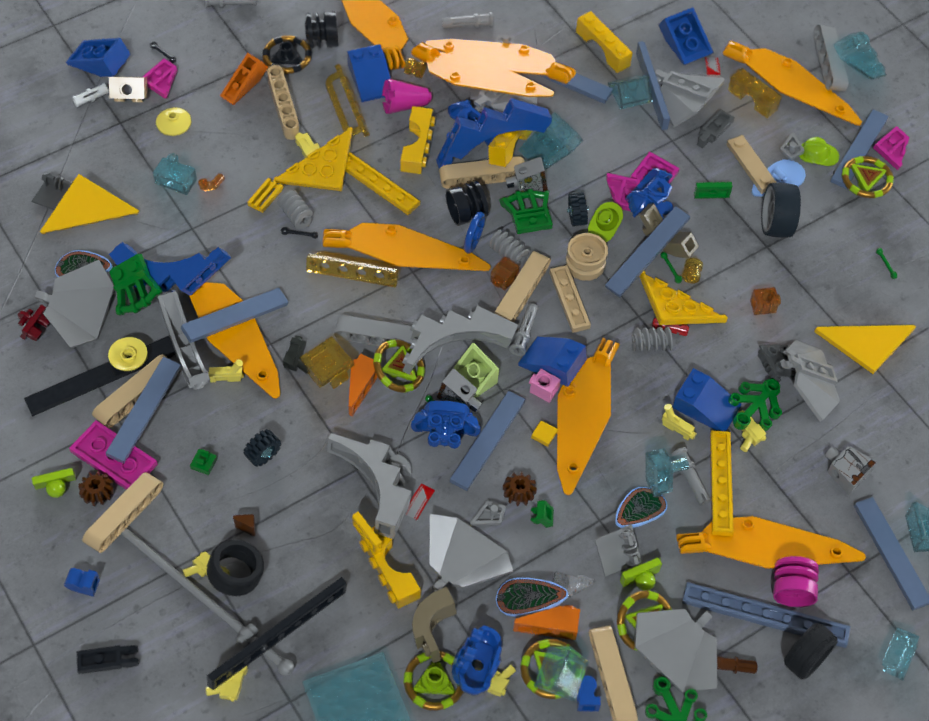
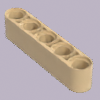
M272 65L267 70L271 94L285 138L294 140L296 134L299 133L298 118L283 69L278 65Z
M512 157L506 167L489 164V160L444 165L439 169L441 184L443 188L450 189L456 186L463 187L464 184H470L472 181H478L480 185L506 182L505 178L515 176L514 166L524 163V159L522 157Z
M533 251L500 302L495 314L515 322L546 273L551 258Z
M161 354L101 402L93 410L92 416L107 428L117 424L130 413L163 356H166Z
M147 472L143 473L85 532L82 539L83 543L99 553L104 552L158 496L163 488V482Z
M608 625L589 629L591 646L612 720L638 721L612 627Z

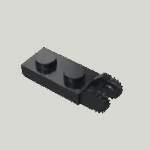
M117 645L77 651L78 674L138 666V658L122 659V655L137 653L138 647L136 645L121 647Z

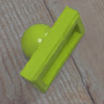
M68 468L34 476L32 483L36 490L46 488V492L50 497L59 498L66 491L65 483L75 481L76 476L73 469Z
M655 558L622 572L621 585L626 587L636 582V586L640 590L650 591L656 583L654 574L659 573L662 566L660 559Z

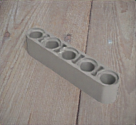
M818 24L814 29V39L826 89L845 92L848 87V77L836 29L832 26Z
M347 315L338 317L334 336L340 340L380 346L385 341L393 339L405 341L410 345L413 341L411 339L413 333L410 330L411 326Z

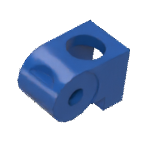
M71 568L64 586L71 591L94 597L100 579L96 571L88 570L87 572Z
M583 676L578 682L577 711L599 712L601 700L600 697H594L597 682L591 676Z

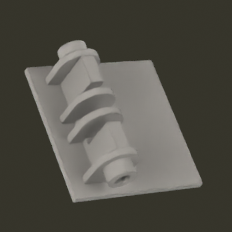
M632 525L595 539L605 577L625 568H633L641 564L642 560Z

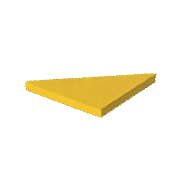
M353 127L347 128V131L337 135L328 141L326 145L316 149L307 155L305 159L286 169V172L278 177L276 176L273 181H276L278 184L342 191Z
M78 174L40 230V233L46 234L81 225L94 224L100 221L118 219L133 214L137 215L139 210Z
M645 271L640 274L639 278L659 325L727 322L728 317L726 315L714 312V309L702 302L700 304L690 299L691 296L680 290L675 291L662 280L656 277L653 279L646 275Z
M916 326L817 327L814 332L874 374L909 337Z

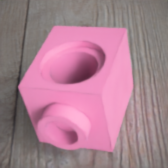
M540 369L537 375L534 373L529 381V384H531L530 393L550 403L560 388L561 379Z

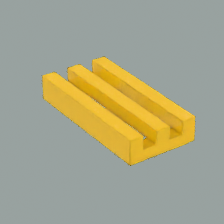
M267 178L248 200V206L263 213L283 190V185H277L276 181L272 182L270 178ZM275 188L272 194L268 197L269 193Z
M356 512L352 515L353 526L377 555L382 551V541L362 515Z

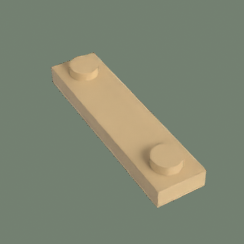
M743 135L727 140L728 148L761 194L765 193L770 183H777Z
M568 265L551 268L549 273L572 333L590 329V321Z

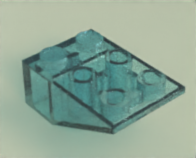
M863 31L849 34L833 44L841 60L869 79L874 80L887 76L884 65L879 62L876 50L871 47L869 37Z
M555 112L551 115L552 122L547 127L545 133L536 131L518 149L528 160L541 157L545 170L571 154L583 141L580 135Z

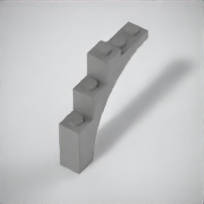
M171 290L158 294L156 297L178 362L181 364L187 387L193 388V390L203 388L210 378L194 342L190 343L181 330V325L187 322L177 291Z
M478 305L474 312L470 311L467 318L449 310L447 316L443 315L439 323L421 315L418 321L414 320L410 329L413 331L411 336L413 341L410 346L412 351L411 353H406L402 361L405 364L403 372L410 375L415 365L426 354L437 347L451 342L463 340L484 341L508 348L518 324Z
M331 433L328 438L327 452L339 456L354 465L365 475L374 489L379 506L374 532L394 539L410 505L412 491L397 486L400 468L386 463L390 445L371 440L369 445Z

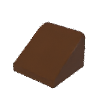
M254 514L233 516L235 528L256 536Z

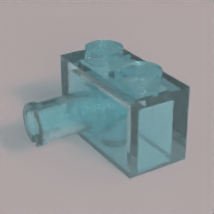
M175 153L169 154L167 158L163 157L153 171L155 184L188 195L197 181L195 168L179 163V157Z
M665 448L647 452L645 479L653 496L672 492L673 473L689 469L687 458L683 457L671 461Z

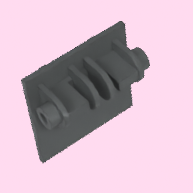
M44 173L42 175L44 183L32 199V202L55 210L73 181H67L60 176L55 177L51 173Z
M759 345L758 357L765 371L769 372L770 379L780 382L781 377L796 375L795 368H782L780 362L783 359L789 361L788 356L783 353L788 345Z

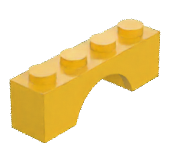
M591 11L578 17L576 33L585 42L591 39L596 41L605 54L607 64L616 73L630 67L633 52Z
M412 106L409 131L416 134L419 139L411 145L403 146L400 171L422 174L423 167L426 168L427 157L425 155L429 154L430 150L428 140H432L433 130H431V127L435 126L436 117L433 116V109Z
M518 130L497 135L488 145L489 164L506 167L513 157L517 139L526 140L533 131Z
M376 534L382 541V551L376 555L361 536V541H359L361 549L370 556L368 558L369 563L373 569H377L381 585L387 587L389 591L387 595L392 604L395 603L399 609L420 599L421 589L412 573L397 572L385 560L386 555L392 549V539Z

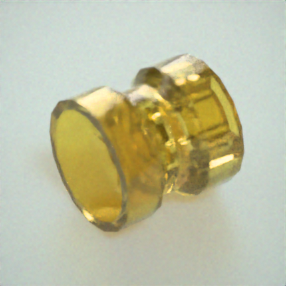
M409 57L404 67V73L407 75L414 74L416 78L421 79L425 73L426 63L423 61L417 62L414 58Z
M689 258L685 262L682 279L687 283L695 284L700 280L703 262L696 258Z

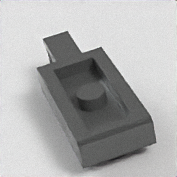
M720 109L701 128L697 145L703 148L708 142L713 143L734 122L735 117Z

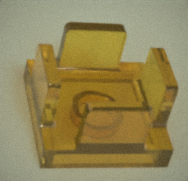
M333 337L325 340L300 357L302 363L307 367L309 376L319 388L330 382L331 387L335 389L349 379L347 371L355 366L354 361Z

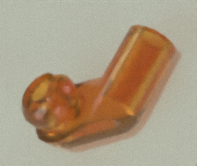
M218 173L212 181H207L205 178L200 179L198 185L203 191L216 190L225 180V177Z

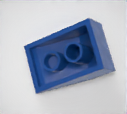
M694 7L664 18L658 24L665 41L683 65L714 53Z
M121 38L83 40L66 63L69 66L100 77L115 76L119 68L126 63L130 52Z
M378 44L347 51L348 67L361 102L384 98L385 96H382L384 81L391 78L381 45Z
M537 336L519 361L518 366L534 373H538L540 369H543L561 379L560 384L568 387L587 360L586 345L568 338Z
M693 368L677 393L672 408L716 431H727L742 404L739 403L737 406L731 405L728 401L731 394L710 376Z

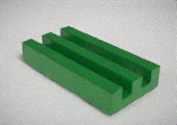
M732 182L696 183L694 199L730 198L733 187Z

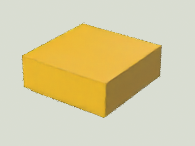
M540 421L531 438L549 447L558 429Z

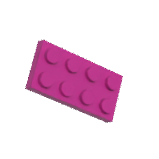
M95 420L69 448L71 453L102 474L106 473L109 479L126 490L143 473L147 472L150 474L158 465L157 460L134 446L124 464L106 456V451L117 434Z

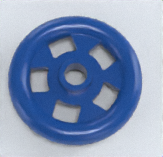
M477 212L469 225L464 241V251L467 254L474 251L480 240L485 223V214L483 212Z

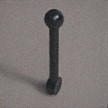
M152 42L150 44L152 49L158 50L160 53L166 56L171 63L176 62V58L173 56L171 57L169 54H167L165 51L159 48L156 42Z
M287 227L281 228V233L283 235H287L289 233L311 236L314 239L318 237L317 232L309 233L288 230Z

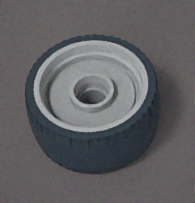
M770 183L767 186L761 211V225L764 235L787 238L795 234L801 210V195L797 185Z

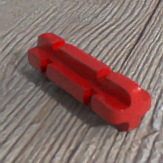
M657 318L653 319L652 327L655 329L661 327L664 331L665 327H669L671 333L677 334L678 332L682 336H687L688 325H659Z

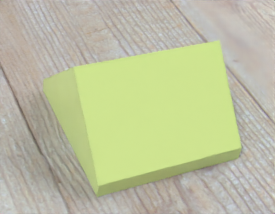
M472 343L454 366V369L477 388L474 397H478L498 383L499 368L475 343Z

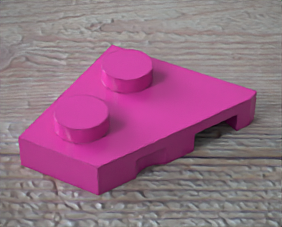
M163 59L142 77H147V87L166 99L177 74V66Z
M896 126L877 142L873 149L896 170H899L902 166L901 162L906 152L909 137Z
M649 152L633 172L631 178L642 181L650 170L658 168L673 175L668 181L670 184L679 173V168Z
M607 173L606 181L613 202L617 203L622 210L630 211L629 203L625 198L637 187L641 180Z

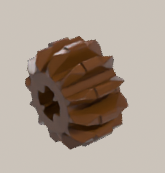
M99 471L95 475L89 472V477H82L83 483H80L78 486L80 497L86 504L91 502L94 507L97 502L103 505V500L110 501V494H114L112 480L109 479L106 473L101 475Z
M513 472L512 477H507L503 484L504 498H509L508 502L510 504L515 501L517 507L520 505V502L526 506L528 501L534 500V495L537 492L535 480H530V474L523 476V472H521L517 476Z

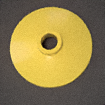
M168 108L157 116L156 126L165 135L177 136L185 133L190 128L191 117L184 109Z
M125 337L117 340L111 345L108 352L111 365L121 371H132L144 364L148 355L146 345L140 339L134 337Z

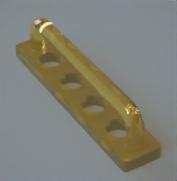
M337 64L335 65L337 72L328 76L325 85L343 132L347 131L349 126L332 85V82L340 78L358 126L353 128L352 136L362 132L367 137L370 133L347 76L341 65Z
M319 251L315 254L309 253L306 259L307 272L396 287L398 283L399 270L387 262L326 251ZM320 263H327L330 268H323ZM339 266H345L348 271H341ZM362 269L366 274L360 275L357 273V270ZM375 273H382L384 278L376 277Z

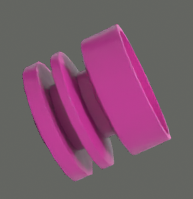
M799 556L778 559L775 562L774 572L776 580L774 582V600L790 607H807L815 604L818 601V585L816 583L818 582L819 565L809 558Z

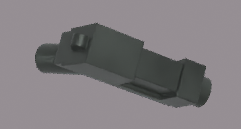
M295 336V338H291L289 350L286 351L283 359V367L297 371V368H299L304 373L309 374L312 368L304 363L305 356H303V352L306 347V341L302 340V337Z

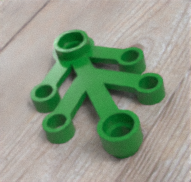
M775 379L765 380L762 384L742 382L738 390L743 395L732 393L728 401L733 406H737L739 403L752 404L745 412H739L734 417V427L738 430L746 429L751 422L750 417L759 408L761 416L759 425L764 431H768L772 426L769 416L777 420L782 415V410L779 408L777 396L780 393L779 382ZM750 391L762 392L760 395H747ZM768 397L771 404L769 414L765 401Z
M658 677L654 680L652 688L655 694L663 697L670 714L660 711L655 704H649L646 707L645 714L650 719L655 718L660 721H687L692 704L697 700V692L694 689H688L685 692V701L681 711H679L669 691L671 687L670 681L665 677ZM664 682L666 687H660L658 683ZM687 694H693L694 699H689ZM652 708L656 711V713L650 714L648 709ZM703 708L696 709L693 715L694 720L705 721L707 718L706 710ZM697 713H702L704 718H698Z

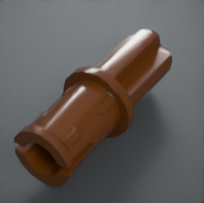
M717 656V669L733 671L734 674L737 672L755 674L757 672L758 665L756 661L738 659V657L726 658Z

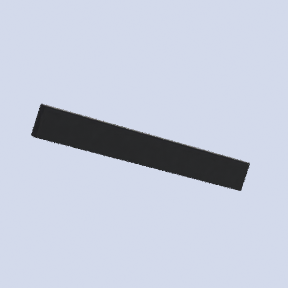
M167 336L146 345L148 351L147 359L142 366L135 370H118L109 361L25 397L24 400L32 417L139 371L161 354H164L167 358L175 355L170 337Z
M342 577L209 673L207 675V685L209 688L215 690L345 594L346 581Z

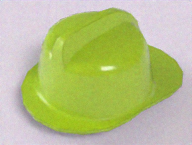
M820 137L809 138L805 143L801 144L805 151L799 157L805 162L832 166L839 161L840 157L837 149L827 144Z
M614 202L601 204L595 210L589 223L588 233L601 237L605 243L610 241L623 219L621 207Z

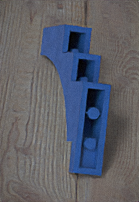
M510 98L503 113L484 107L477 122L457 116L436 159L438 167L440 169L444 165L452 164L453 157L462 159L474 147L499 134L518 130L545 133L547 127L552 122V117L546 108Z
M121 242L109 255L115 264L119 265L136 255L137 252L131 246ZM217 247L208 257L198 253L176 262L162 263L144 260L150 276L162 288V292H167L176 284L182 292L191 296L231 257L226 251Z

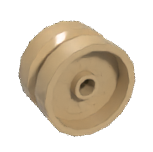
M592 233L578 234L570 240L567 247L566 265H568L570 273L574 278L590 281L597 279L603 274L608 255V247L605 241Z

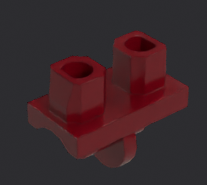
M41 304L33 316H31L33 313L31 309H28L27 312L20 311L17 314L20 319L18 324L23 327L26 323L20 338L25 340L28 337L34 341L40 338L43 331L35 326L39 323L47 328L50 324L43 314L46 310L45 306Z

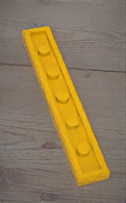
M349 152L346 166L348 174L407 215L411 214L420 205V201Z
M711 430L712 535L733 536L731 435L727 431Z

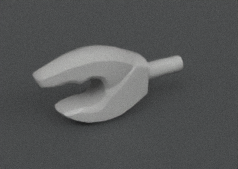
M390 447L389 455L391 458L389 459V464L399 467L400 470H405L408 476H411L412 470L407 459L400 454L395 455ZM400 473L399 483L405 485V481Z

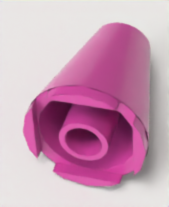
M393 79L384 81L382 96H385L386 102H383V108L386 114L410 110L412 106H427L431 102L432 95L428 88Z

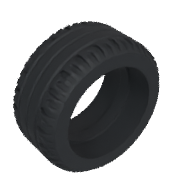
M239 539L227 540L217 545L212 551L207 564V577L211 585L216 590H219V592H222V594L233 597L243 596L253 591L257 587L264 571V561L259 550L254 545L252 546L251 543L249 544V542ZM225 558L240 559L248 565L251 575L245 578L229 576L222 570L219 562Z
M815 623L789 650L784 658V665L798 678L807 679L835 648L838 642L836 635L824 627L823 624Z

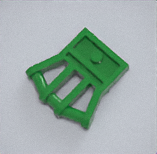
M527 189L525 192L515 191L514 194L499 199L500 205L512 216L517 234L547 230L553 227L547 207L549 191L541 192ZM528 198L531 209H525L523 199ZM535 198L544 199L542 207L537 206ZM516 201L518 203V211L511 205L512 202Z
M142 254L134 255L109 271L114 283L113 288L117 291V305L115 308L117 315L140 312L141 308L149 307L156 295L161 294L163 291L150 276ZM143 280L151 287L149 293H147ZM134 285L137 286L138 292L141 297L140 301H138L136 297L135 291L133 289ZM125 291L131 303L130 305H126Z

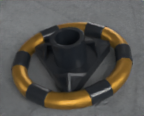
M284 35L272 39L265 45L262 58L268 68L276 64L295 65L289 68L281 67L284 74H292L303 70L310 63L312 51L311 48L309 49L308 43L297 36ZM291 42L304 48V60H302ZM280 44V49L269 59L270 49L274 45Z

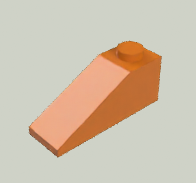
M247 53L220 97L235 105L261 80L268 66Z
M361 353L350 365L348 406L349 415L352 417L378 378L374 369V359Z
M571 605L557 606L515 619L513 631L576 640L580 609Z

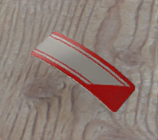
M705 57L707 75H720L718 58Z
M421 484L410 500V505L405 515L418 520L435 490Z

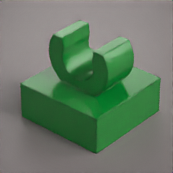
M198 449L190 464V468L209 475L217 461V455L203 449Z
M545 500L537 501V507L531 509V512L537 514V516L531 518V521L534 524L541 523L545 528L553 527L554 508Z

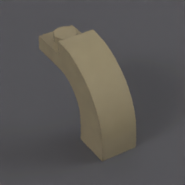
M648 204L639 214L645 225L642 231L647 237L663 221L655 204ZM678 232L663 251L675 257L689 258L699 245L692 232Z
M447 587L427 596L420 603L413 617L412 629L417 649L423 648L425 656H430L433 663L441 660L438 646L432 635L433 629L440 621L457 614L455 602Z

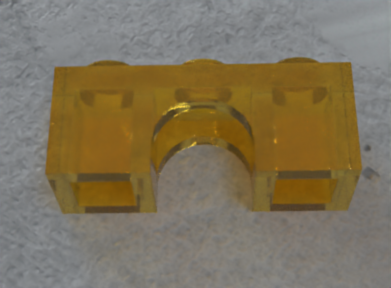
M743 68L731 77L728 91L739 99L749 94L755 101L754 109L768 119L778 110L782 95Z

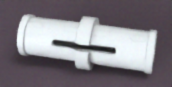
M103 83L95 88L86 89V92L72 97L75 106L79 107L89 101L94 102L96 98L108 94L109 91Z

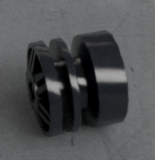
M315 12V20H311V13H306L305 33L309 49L314 48L313 41L317 40L318 48H321L322 40H325L327 47H338L336 12H324L322 20H320L318 12Z
M478 181L464 184L463 190L459 186L446 190L447 207L453 222L457 226L469 223L471 217L473 218L477 212H483L485 217L488 216L487 199Z

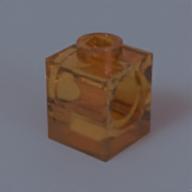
M504 257L491 270L490 281L494 286L500 287L505 291L518 276L520 266Z
M775 287L753 289L750 302L754 315L776 313L778 306L781 304V298L777 294Z

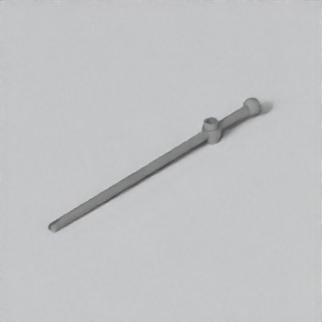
M126 528L121 533L237 631L239 635L235 639L243 647L257 639L255 635L259 630L252 623H249L246 627L239 623L129 529ZM271 649L264 653L267 658L278 666V672L281 675L288 676L293 672L295 666L291 660L282 659Z

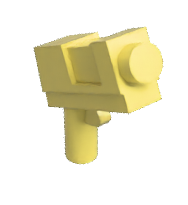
M308 133L296 134V144L301 148L305 158L316 149L321 148L318 143L314 144Z
M240 359L236 360L232 367H209L210 383L228 380V382L241 381V378H244L242 373L243 361Z
M666 404L664 406L665 413L662 418L663 425L683 435L684 439L689 440L691 438L693 440L697 435L694 432L695 427L676 416L672 405Z
M750 417L751 422L748 427L742 430V437L745 440L740 449L743 452H747L751 444L756 446L761 441L766 440V432L759 424L757 425L752 417Z
M201 552L200 556L192 561L194 566L183 570L184 576L189 577L196 573L201 577H204L205 574L207 575V564L210 555L207 552ZM221 566L222 570L230 576L229 570Z
M510 665L501 673L496 671L490 681L491 685L487 692L499 697L501 695L504 696L506 694L505 689L510 681L507 679L516 672L515 668Z
M247 666L215 690L206 687L207 696L220 694V699L230 700L231 702L237 700L242 688L241 684L244 675L248 671Z

